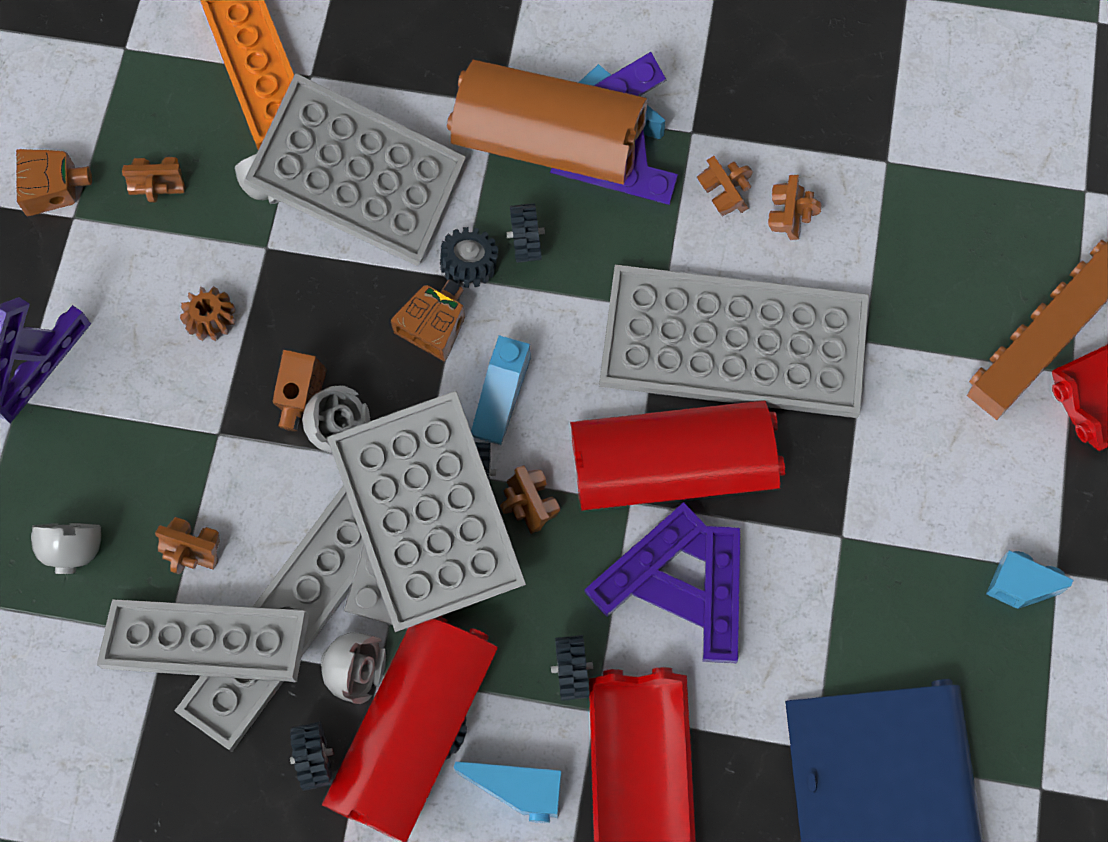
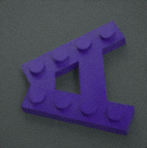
M649 52L594 86L642 96L667 81L653 54ZM644 130L641 131L635 141L634 168L624 185L551 168L550 171L551 174L666 205L671 203L678 174L648 167Z
M18 297L0 304V417L8 423L15 419L91 325L85 314L72 305L67 312L61 314L56 321L55 327L49 330L24 327L30 304L22 298ZM14 359L27 360L17 367L14 377L9 380Z
M683 502L584 590V593L606 617L632 595L703 628L702 662L737 664L740 528L706 526ZM681 551L704 561V591L660 570Z

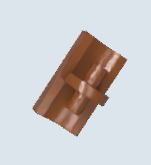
M715 156L706 160L709 167L700 173L697 179L707 193L721 184L726 190L712 199L721 216L731 213L736 209L740 213L749 209L735 187L740 186L744 192L751 188L748 179L753 174L751 168L748 165L739 167L736 162H732L728 165L731 174L728 176Z
M166 157L162 160L161 164H150V161L145 158H134L131 165H123L122 174L126 179L129 195L146 194L148 202L153 203L157 202L158 194L184 193L185 191L184 180L176 157Z
M789 175L788 183L775 184L772 188V201L774 205H785V211H770L768 225L773 232H786L790 240H799L801 219L803 223H810L811 216L820 214L822 209L821 202L814 199V192H805L804 187L799 185V175Z
M525 465L515 468V474L507 480L509 488L503 491L507 500L500 505V508L504 514L513 512L517 521L524 519L532 534L540 531L547 521L556 517L560 512V507L555 498L549 497L541 500L537 491L543 490L547 485L542 470L527 471Z
M177 517L167 527L159 525L155 532L156 537L159 538L158 552L163 553L162 559L171 561V572L180 574L185 566L195 569L197 565L214 570L218 563L217 548L220 542L217 530L206 527L201 530L198 537L189 535L191 525L186 520Z

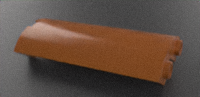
M473 60L467 70H463L460 73L458 80L459 90L454 109L447 120V129L451 131V144L624 185L634 168L635 141L646 125L647 98L478 60Z

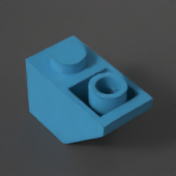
M1009 550L1001 558L986 594L1019 609L1062 594L1072 586L1074 580L1066 577L1065 573L1059 568L1053 566L1044 567L1034 562L1033 558L1024 552H1012Z

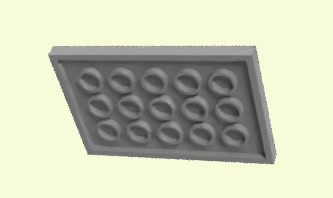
M295 73L243 184L418 266L466 156Z
M457 391L327 437L395 632L526 585Z

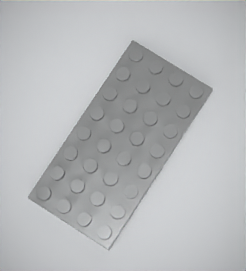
M615 265L599 387L728 403L765 400L770 408L858 418L861 406L869 294Z

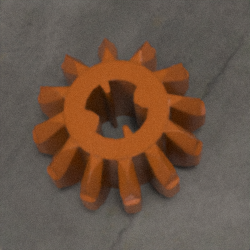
M201 286L198 295L188 292L190 302L181 303V309L184 313L180 315L182 323L186 325L185 329L190 335L196 334L201 341L208 334L214 341L217 339L216 333L218 332L228 335L226 325H235V319L232 314L236 311L234 304L230 302L229 295L225 292L220 293L218 288L214 286L208 293Z

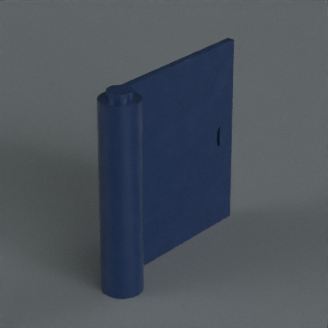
M951 679L932 681L931 687L785 701L801 842H984L961 687L953 685Z

